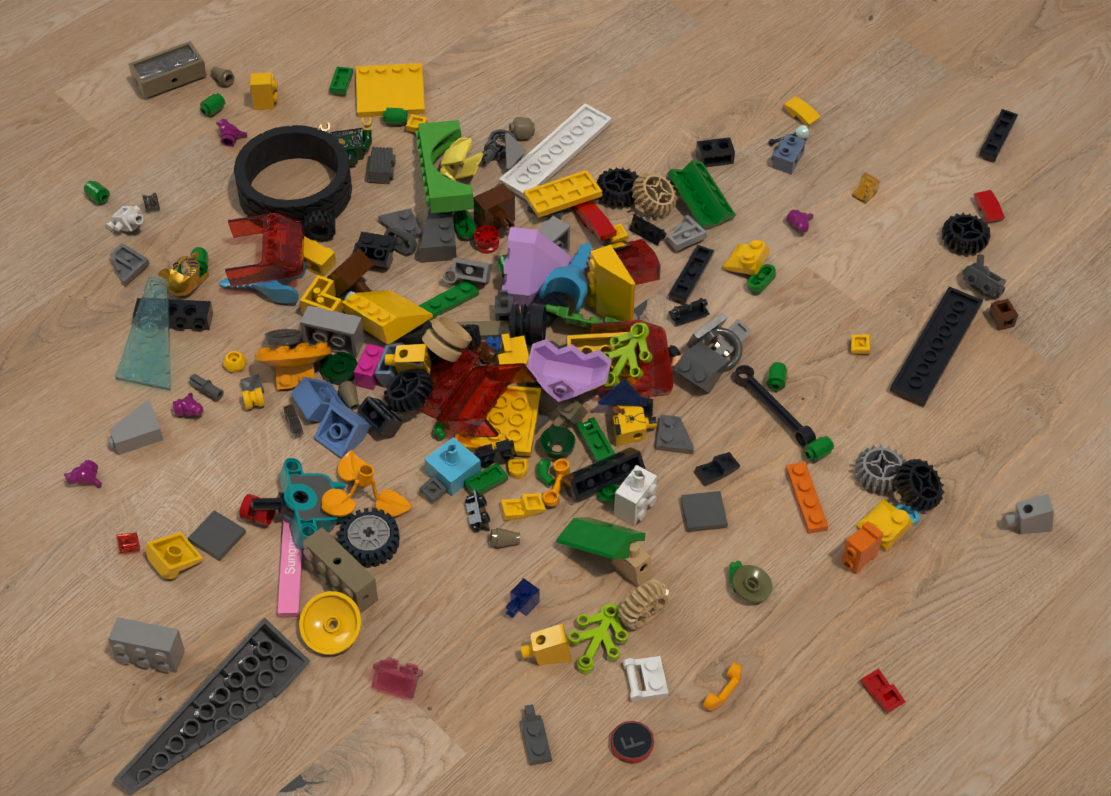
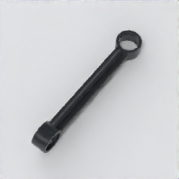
M741 365L736 368V384L748 387L795 434V438L800 446L805 448L807 444L816 440L814 431L807 425L802 426L754 378L752 367ZM740 374H747V375H749L750 377H749V378H742V377H740L739 375H740Z

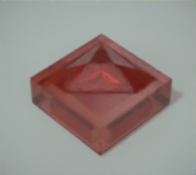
M137 532L116 535L119 554L140 551Z

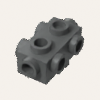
M977 255L976 263L966 266L962 272V279L966 280L970 286L978 287L988 296L994 297L997 295L1000 297L1005 291L1004 285L1007 280L991 272L987 266H984V255Z

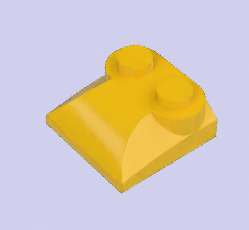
M753 240L749 244H737L722 268L727 271L756 276L770 254V248L766 247L765 242L761 240Z
M882 499L856 524V527L861 529L862 525L867 521L883 532L880 547L887 551L913 526L914 522L909 518L907 512L898 510Z
M182 532L146 543L145 550L149 562L166 579H174L179 575L180 571L203 561V557Z

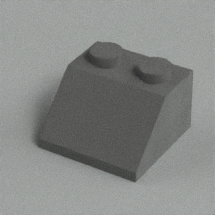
M698 342L682 355L673 370L710 393L731 361L702 342Z

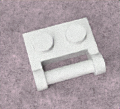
M660 656L642 659L628 658L623 661V666L627 670L629 679L630 699L632 702L668 697L669 692ZM635 669L641 670L645 691L639 690Z

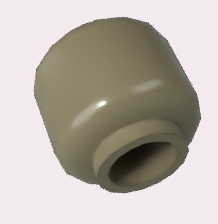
M516 117L509 124V132L518 140H528L534 135L535 124L530 118Z

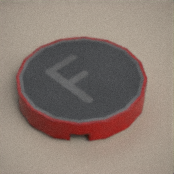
M625 721L619 724L612 732L610 740L611 750L618 759L621 758L631 764L640 763L646 760L653 750V734L649 727L641 722Z

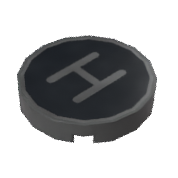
M278 329L265 334V342L269 345H274V342H278V345L287 346L297 344L303 340L302 331L296 329Z

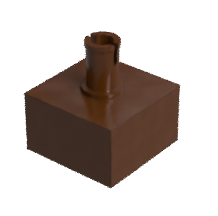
M504 183L473 197L474 222L478 227L486 225L496 229L504 227L506 231H509V228L515 226L513 222L515 221V196Z
M360 248L326 277L334 280L335 296L338 297L350 287H354L358 293L372 292L362 281V276L374 264Z

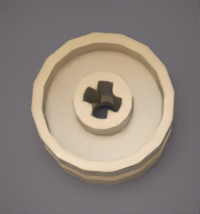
M438 315L433 321V329H428L422 337V341L431 351L450 362H456L462 355L461 349L467 348L472 341L470 334L463 327L441 315Z

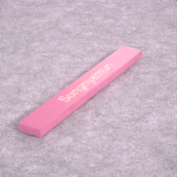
M285 517L283 519L277 614L278 617H299L303 549L296 545L291 527L292 521Z

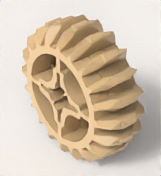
M647 171L640 175L634 181L631 190L633 192L632 197L636 198L634 203H638L639 208H642L644 213L648 212L649 216L654 215L656 218L669 214L676 206L678 199L676 196L677 191L673 190L675 186L670 184L671 180L668 181L666 175L662 177L660 172L655 173L654 171L650 173Z
M656 579L648 580L646 583H642L641 586L636 587L625 598V602L621 604L622 607L619 609V617L630 629L638 630L659 617L661 612H664V608L668 606L671 593L663 582L661 583Z

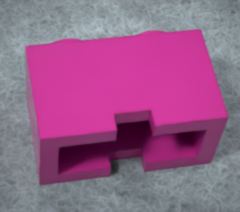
M371 344L366 345L354 370L356 386L374 390L378 382L374 372L384 347Z

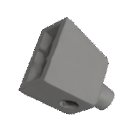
M1049 494L1018 502L1015 513L1005 515L1006 526L1017 525L1020 534L1052 531L1054 509Z

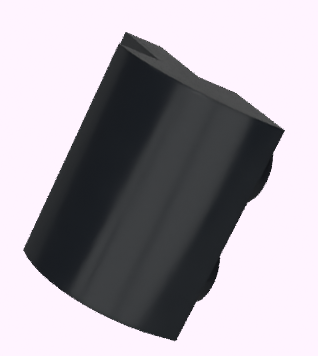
M361 231L358 243H355L353 253L360 248L374 266L390 268L397 240L396 237Z

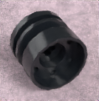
M513 303L511 313L509 314L510 337H519L520 334L526 340L527 334H530L532 343L545 340L547 327L546 304L533 303L530 312H528L526 303H522L521 310L518 303Z

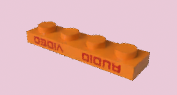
M806 462L786 465V472L808 534L827 531L828 524Z

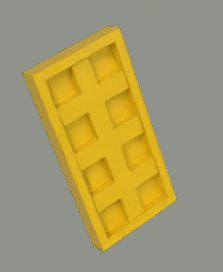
M584 170L523 191V196L539 218L601 197L602 190L588 170Z

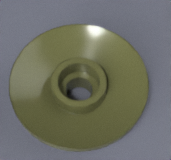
M744 565L734 573L733 586L743 599L758 603L765 601L770 596L772 581L763 569L754 565Z

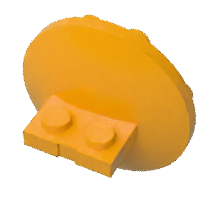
M327 342L316 343L315 346H309V343H299L294 348H290V345H279L275 350H270V347L259 348L257 353H255V360L275 367L277 390L296 387L303 377L315 379L314 363L322 360L331 354L332 351L331 347L327 346Z

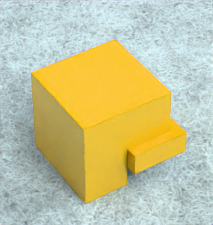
M509 333L501 334V354H497L499 381L529 376L530 371L527 369L529 354L525 337L510 338Z

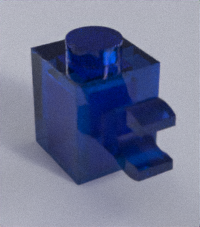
M523 578L510 591V602L506 606V609H508L506 614L513 618L520 611L527 616L540 602V589Z

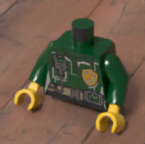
M362 117V124L365 130L362 127L330 132L346 149L350 166H355L358 160H362L364 153L372 145L371 117L369 123H364V117ZM326 122L327 129H323L320 124L319 130L329 133L330 124Z

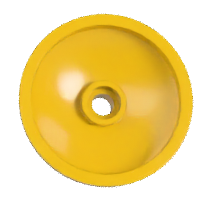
M335 591L323 592L314 596L303 608L299 620L300 634L304 642L312 650L325 655L338 654L350 648L357 640L362 627L361 612L357 604L349 596ZM337 622V627L332 629L331 624Z

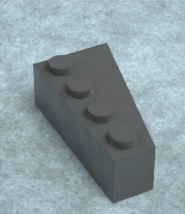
M429 207L420 245L421 263L453 260V258H457L452 211L431 213Z

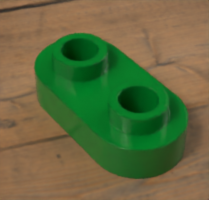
M467 210L455 211L453 223L459 236L467 240L471 239L474 236L476 226L470 212Z
M770 264L762 265L757 275H752L748 279L749 291L754 293L764 291L776 277L775 267Z

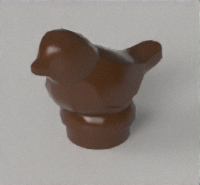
M483 341L468 347L475 358L489 363L492 362L497 351L493 346H489Z

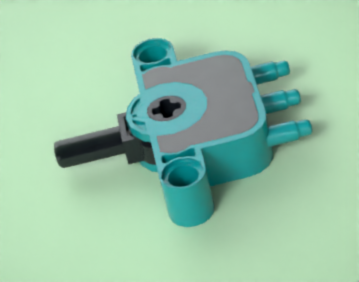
M287 458L282 466L280 481L283 493H278L277 498H253L251 500V509H278L279 515L282 514L286 519L292 521L291 527L294 540L301 549H304L303 541L323 527L328 532L335 527L336 522H343L345 518L349 519V515L343 517L332 516L321 509L322 497L325 492L330 489H344L346 484L344 482H332L331 478L323 473H303L300 461L295 458Z

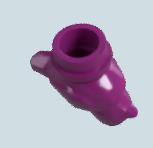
M226 119L216 122L221 134V143L225 146L231 147L235 144L237 138L247 137V132L240 131Z
M792 209L786 221L794 226L795 229L806 233L809 229L808 221L813 219L814 215Z
M188 393L184 399L173 401L176 416L200 415L204 411L203 406L193 399L192 393Z
M85 460L80 464V467H75L72 472L64 473L65 480L69 485H94L98 488L102 486V483L95 477L98 465L91 460Z

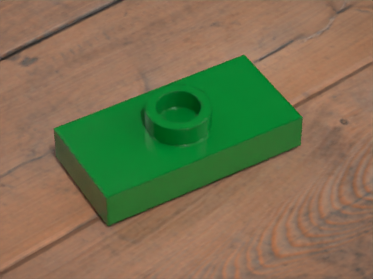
M336 67L329 87V93L346 95L353 76V68Z
M495 463L464 480V485L472 495H474V489L481 495L507 481L508 475L498 463Z

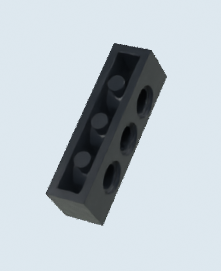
M137 298L133 312L136 327L210 330L213 317L211 301Z
M629 447L561 478L567 495L577 500L627 478L636 465L645 469V465L640 451Z

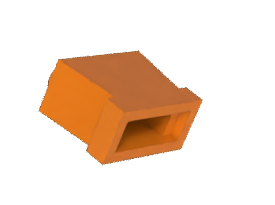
M869 521L863 524L861 529L846 539L841 559L843 565L848 570L857 574L870 560H873L878 555L883 532Z

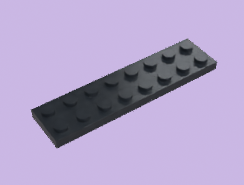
M949 286L893 381L890 391L925 406L981 308L983 300Z

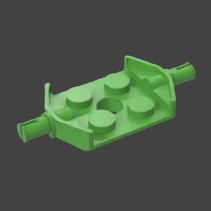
M548 304L546 307L547 312L560 316L568 324L599 331L615 327L626 330L627 322L616 320L612 317L606 316L604 323H601L600 318L590 317V320L583 319V315L572 313L570 316L568 315L570 309L568 307H557Z

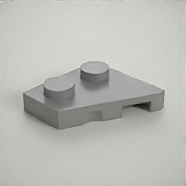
M686 215L684 222L678 224L675 230L671 231L667 236V242L678 251L707 238V232L689 215Z

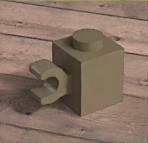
M574 398L563 400L556 408L561 416L557 417L552 424L554 426L566 427L570 422L575 426V423L581 422L588 411Z

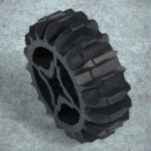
M616 167L614 170L609 168L608 171H603L596 182L602 190V196L599 197V200H602L603 204L607 203L609 207L613 205L615 209L617 206H621L623 209L624 206L630 207L631 204H635L636 198L632 197L633 192L631 190L634 181L639 175L636 174V171L631 172L630 168L625 170L624 167L622 169Z
M963 212L961 215L956 213L954 216H950L944 222L941 231L944 245H948L949 249H954L955 253L961 252L962 255L964 253L968 255L974 253L976 255L978 251L982 252L988 245L991 237L988 223L984 222L983 218L978 219L977 215L971 216L970 213L965 215Z
M416 368L415 370L400 371V374L395 375L393 380H389L390 384L386 386L387 390L384 392V399L387 406L398 415H405L407 412L411 414L413 410L418 411L420 406L429 401L428 397L433 395L431 392L435 389L433 387V379L424 369Z
M911 459L901 464L894 477L896 481L894 486L898 488L897 493L901 495L900 500H904L905 506H910L911 510H917L918 512L929 511L937 507L943 499L942 495L945 493L941 489L944 486L940 482L942 477L937 475L938 470L935 471L933 465H928L927 460Z

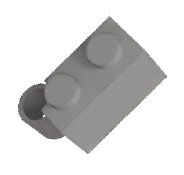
M459 257L453 258L452 268L444 272L443 279L447 283H455L460 278L487 283L490 282L493 264ZM450 271H453L455 273V279L453 281H451L448 278V273Z

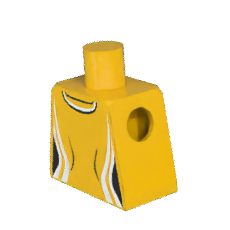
M426 344L396 346L395 354L385 355V365L395 366L398 374H400V371L404 372L405 370L419 368L421 370L424 369L430 375L431 358Z

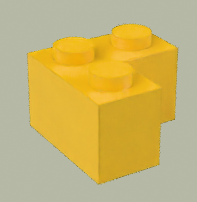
M251 73L250 87L254 110L275 109V102H278V95L275 92L278 90V81L274 79V74Z
M320 275L316 276L300 299L302 315H304L307 306L343 313L342 300L335 297L334 280Z

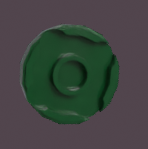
M342 351L333 355L331 353L323 359L320 365L322 377L325 381L334 385L353 381L355 379L354 370L358 363L356 358L350 353Z

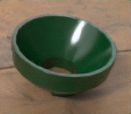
M550 427L541 434V450L551 458L567 457L574 450L575 436L565 427ZM560 445L563 447V450L556 452L552 450V447Z

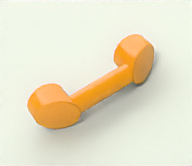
M558 459L554 463L557 477L553 489L543 494L544 504L547 506H557L560 504L559 493L563 484L561 477L570 474V465L566 459Z
M734 662L730 666L726 676L731 680L719 696L712 692L707 696L703 703L705 709L713 711L724 704L740 682L742 671L740 664Z

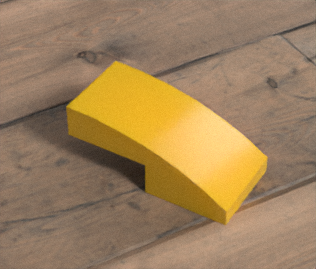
M796 96L783 105L793 118L797 116L807 127L821 117L809 104Z
M541 493L522 494L520 499H504L500 502L504 520L525 518L545 511Z

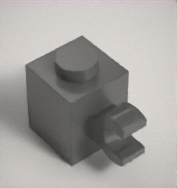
M500 290V296L495 297L496 321L509 320L513 296H508V290Z

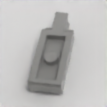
M739 319L728 328L739 337L741 342L751 332ZM724 335L713 346L715 352L725 358L735 349L731 339Z

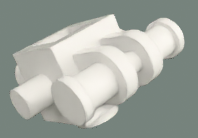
M125 205L111 217V221L106 223L105 226L110 231L115 229L118 232L120 230L132 232L143 223L144 218L141 214H138L140 212L138 206Z

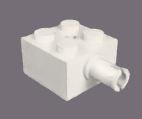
M636 465L615 492L614 516L633 526L639 520L642 521L648 507H652L657 500V496H655L658 485H656L657 476Z

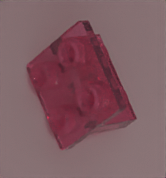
M389 657L386 660H380L373 664L372 668L376 670L371 687L414 698L418 678L424 672L418 669V665L411 663L402 665L398 663L399 660Z

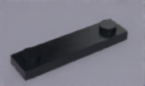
M1004 109L1001 110L979 156L996 161L1017 120L1018 114Z
M697 245L669 293V298L687 303L712 259L714 250Z

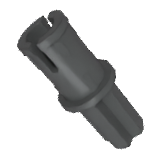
M197 374L190 376L189 383L198 388L202 394L206 393L216 401L223 397L224 391L213 385L210 380H205Z

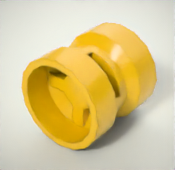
M261 387L255 388L251 392L248 390L242 391L246 410L252 409L253 406H265Z

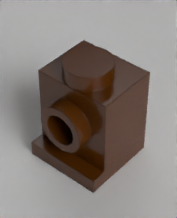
M1009 299L991 303L989 314L997 325L996 329L1000 331L1015 327L1018 313Z

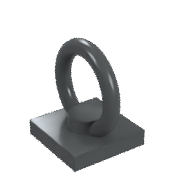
M722 312L694 332L687 342V346L692 348L698 342L707 345L719 335L728 337L735 346V354L725 369L729 370L738 364L742 357L743 349L739 337L733 331L722 328L727 319Z

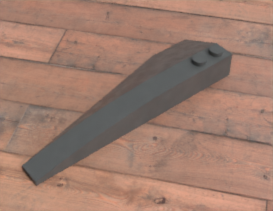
M264 617L257 622L118 773L114 780L129 794L133 793L281 694L309 664L310 660Z

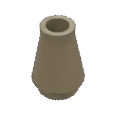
M213 67L211 70V75L223 86H229L234 82L235 77L232 71Z
M352 381L341 383L338 386V394L352 411L358 409L360 404L358 402L356 385Z
M497 527L496 529H491L490 545L497 548L520 544V532Z

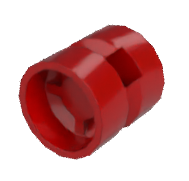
M247 494L241 503L240 518L251 522L255 520L258 524L269 526L274 519L276 510L251 509V500L260 497Z

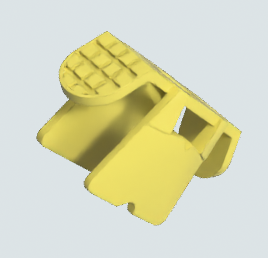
M459 138L445 151L439 173L456 181L455 179L474 176L478 170V164L482 160L483 153L480 152L465 159L467 153L472 148V139ZM454 164V169H451L449 165ZM461 166H463V169L461 170V173L457 174L458 171H459V168H460Z

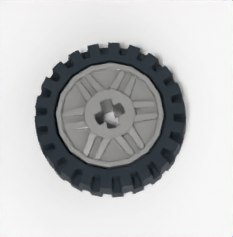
M364 508V512L361 513L359 509L356 511V515L351 513L349 519L345 518L340 526V545L362 566L366 564V568H371L372 563L377 567L380 561L382 564L387 563V558L391 560L393 554L397 553L400 541L398 525L389 513L385 514L384 510L380 509L377 512V508H372V511L369 512L368 508Z

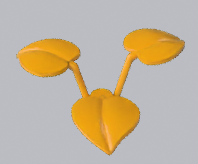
M352 450L344 455L337 469V473L342 480L346 482L354 480L355 484L348 495L341 489L328 490L322 497L321 509L329 515L337 517L347 516L356 507L355 501L350 498L353 496L357 486L364 488L371 484L374 497L377 499L375 508H377L378 512L381 509L384 510L385 514L389 513L391 517H397L408 512L412 507L403 496L395 491L382 490L380 495H378L375 485L376 480L373 479L374 468L359 458Z

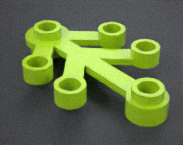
M635 323L631 327L630 332L619 336L615 335L610 339V344L614 348L619 349L604 352V354L609 356L612 360L611 363L617 357H620L613 371L608 374L607 383L604 384L608 389L617 387L619 382L618 376L628 359L631 368L630 375L634 379L642 377L643 371L638 367L635 353L637 344H639L641 351L639 354L640 359L645 363L652 360L653 356L648 351L646 343L649 327L645 323ZM630 340L627 346L621 347L623 342Z
M604 605L600 613L591 616L586 614L579 615L577 625L581 629L587 628L589 624L602 622L599 627L581 633L578 631H571L569 633L568 641L571 645H578L582 641L593 638L586 654L577 660V670L581 674L586 675L593 671V658L602 641L607 650L608 659L611 661L619 659L620 650L614 646L607 631L611 624L616 633V642L624 644L628 641V632L622 629L619 622L620 608L617 605ZM581 620H586L587 622H586V623H581L580 621H581ZM624 635L625 638H619L618 636ZM576 636L578 637V639L573 640L572 637ZM610 652H616L617 654L611 655Z

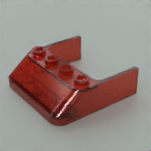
M277 213L228 220L233 238L263 234L262 260L260 263L225 269L231 287L292 278L302 274L304 269V228L301 222Z
M642 320L591 324L590 334L630 332L631 327L635 323H645L649 327L646 343L648 351L653 356L650 362H643L639 357L641 351L639 344H637L635 353L638 367L643 371L642 377L636 379V383L633 385L599 387L598 401L615 400V396L619 397V395L631 396L632 398L666 396L672 392L673 377L666 332L662 327Z
M524 363L476 366L467 374L437 417V421L442 427L462 437H497L499 433L486 419L490 410L497 404V400L511 383L535 382L537 379Z

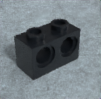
M731 138L697 141V160L702 161L705 167L734 164L735 150Z

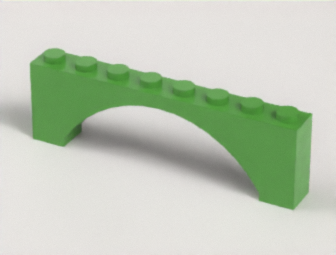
M459 120L418 124L419 130L416 131V141L426 206H430L431 213L474 209L472 185L451 180L439 173L433 166L436 159L449 149L452 143L461 138Z

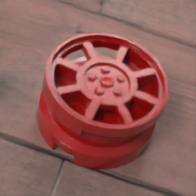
M486 225L475 230L474 246L476 250L480 253L489 254L499 248V232L495 227Z

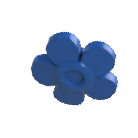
M491 336L486 339L487 344L497 350L495 355L499 354L501 337L497 336L495 340Z

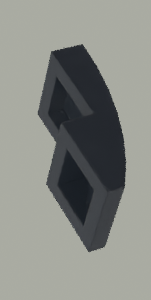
M727 452L714 456L710 463L697 466L694 473L703 485L706 486L730 475L739 469L740 465L732 454Z

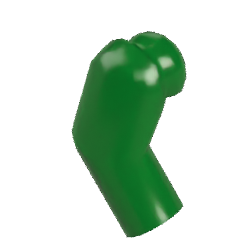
M541 459L537 463L536 475L548 487H551L555 483V479L548 474V466H551V463L547 459Z
M739 560L736 562L732 561L729 564L728 579L734 592L736 590L733 586V576L737 569L742 567V563Z

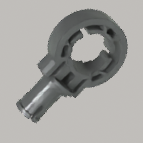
M503 129L491 132L488 142L484 146L485 152L479 164L482 163V166H486L489 161L496 159V157L498 160L506 157L505 146L496 142L498 137L500 140L505 141V134L509 133L517 141L516 137L511 132Z

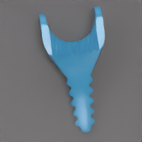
M586 242L580 245L577 254L573 256L574 259L570 260L571 264L556 268L548 274L541 287L539 298L543 299L548 293L561 291L574 299L576 304L575 313H580L588 291V281L584 275V269H587L586 264L588 263V258H590V251H593L590 243Z
M282 258L275 260L256 273L253 272L251 275L227 277L221 280L219 285L224 287V289L228 287L231 289L243 287L245 289L249 286L250 288H255L273 302L297 303L299 298L298 292L293 287L286 285L291 280L302 277L306 272V265L299 258Z

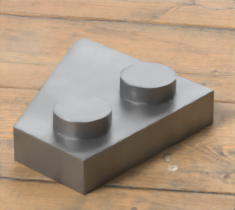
M411 208L378 216L380 224L384 223L389 228L396 227L415 239L421 238V232Z
M123 243L110 254L124 286H127L150 264L146 257Z
M661 414L656 450L693 454V444L680 417Z

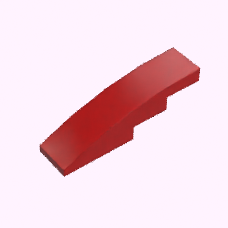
M591 200L572 206L583 226H587L590 232L596 234L600 241L617 235V231L609 219Z

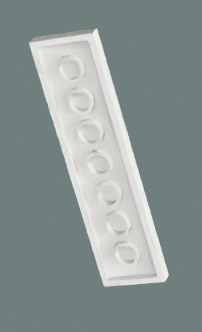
M585 103L499 179V184L504 183L509 190L524 198L523 191L546 183L612 123V118Z

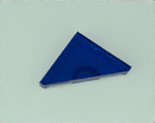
M625 379L620 381L598 401L599 405L648 406L645 400Z

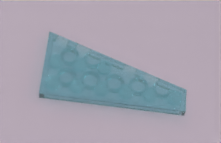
M148 277L115 374L116 380L171 391L169 292L166 279Z

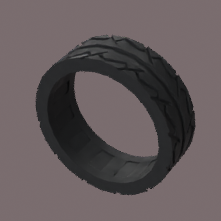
M303 125L276 127L252 138L240 150L234 165L239 202L244 213L255 224L265 229L269 228L270 230L276 223H279L298 233L303 232L304 217L307 216V213L312 214V211L318 213V210H321V213L327 211V215L331 213L332 217L334 216L336 219L347 207L352 193L350 163H348V154L342 143L340 144L337 138L326 131ZM288 159H311L330 167L336 173L334 179L327 187L318 193L300 199H275L263 195L251 186L255 177L262 170L274 163Z

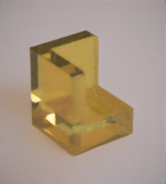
M865 172L861 176L859 187L852 193V197L866 204L878 192L880 180Z

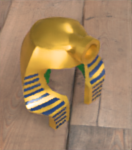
M195 252L189 257L187 255L180 257L173 263V270L164 268L158 272L159 277L164 279L165 287L170 293L175 296H186L209 277L208 271L199 276L200 264L196 261V258L200 255L199 252ZM186 260L189 268L186 274H182L181 264Z

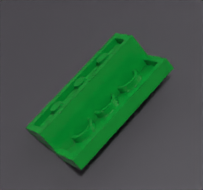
M691 160L683 170L671 169L667 173L702 228H714L736 216L702 161Z
M589 517L572 519L557 538V543L614 560L629 558L630 542L645 541L646 533Z

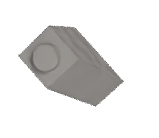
M150 400L145 401L109 429L112 436L108 438L111 448H116L118 455L163 440L161 428Z

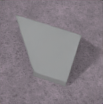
M506 133V169H510L527 150L509 133Z

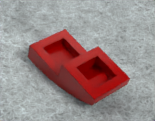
M992 190L974 193L978 209L982 210L986 223L1002 221L1005 218Z
M879 668L860 680L871 697L887 713L906 702L895 685L889 684Z

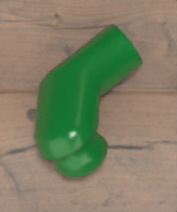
M446 415L434 424L433 435H436L438 440L446 437L447 434L444 429L453 423L450 415Z

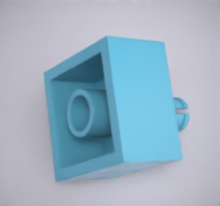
M454 437L424 459L425 473L430 477L434 476L447 488V492L451 496L465 487L464 480L481 472L480 459Z

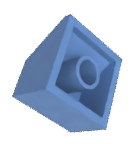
M303 377L291 392L295 403L309 421L322 422L330 404L345 405L333 385L326 381Z
M330 404L314 438L343 458L345 454L353 450L364 440L371 425L344 404Z

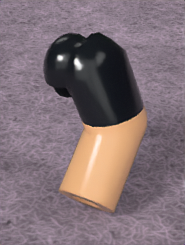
M671 345L665 349V354L668 357H672L670 369L675 371L673 369L682 355L676 346Z

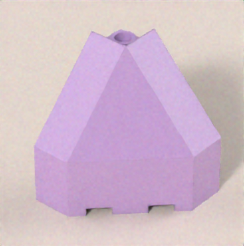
M511 227L507 240L508 251L507 258L505 259V277L502 290H508V296H513V303H518L519 307H521L522 303H526L529 306L539 298L541 287L548 274L556 268L568 266V264H571L570 260L574 258L538 230Z
M545 339L532 344L527 369L542 388L560 402L606 384L612 360L600 350L584 354L574 345L558 349Z

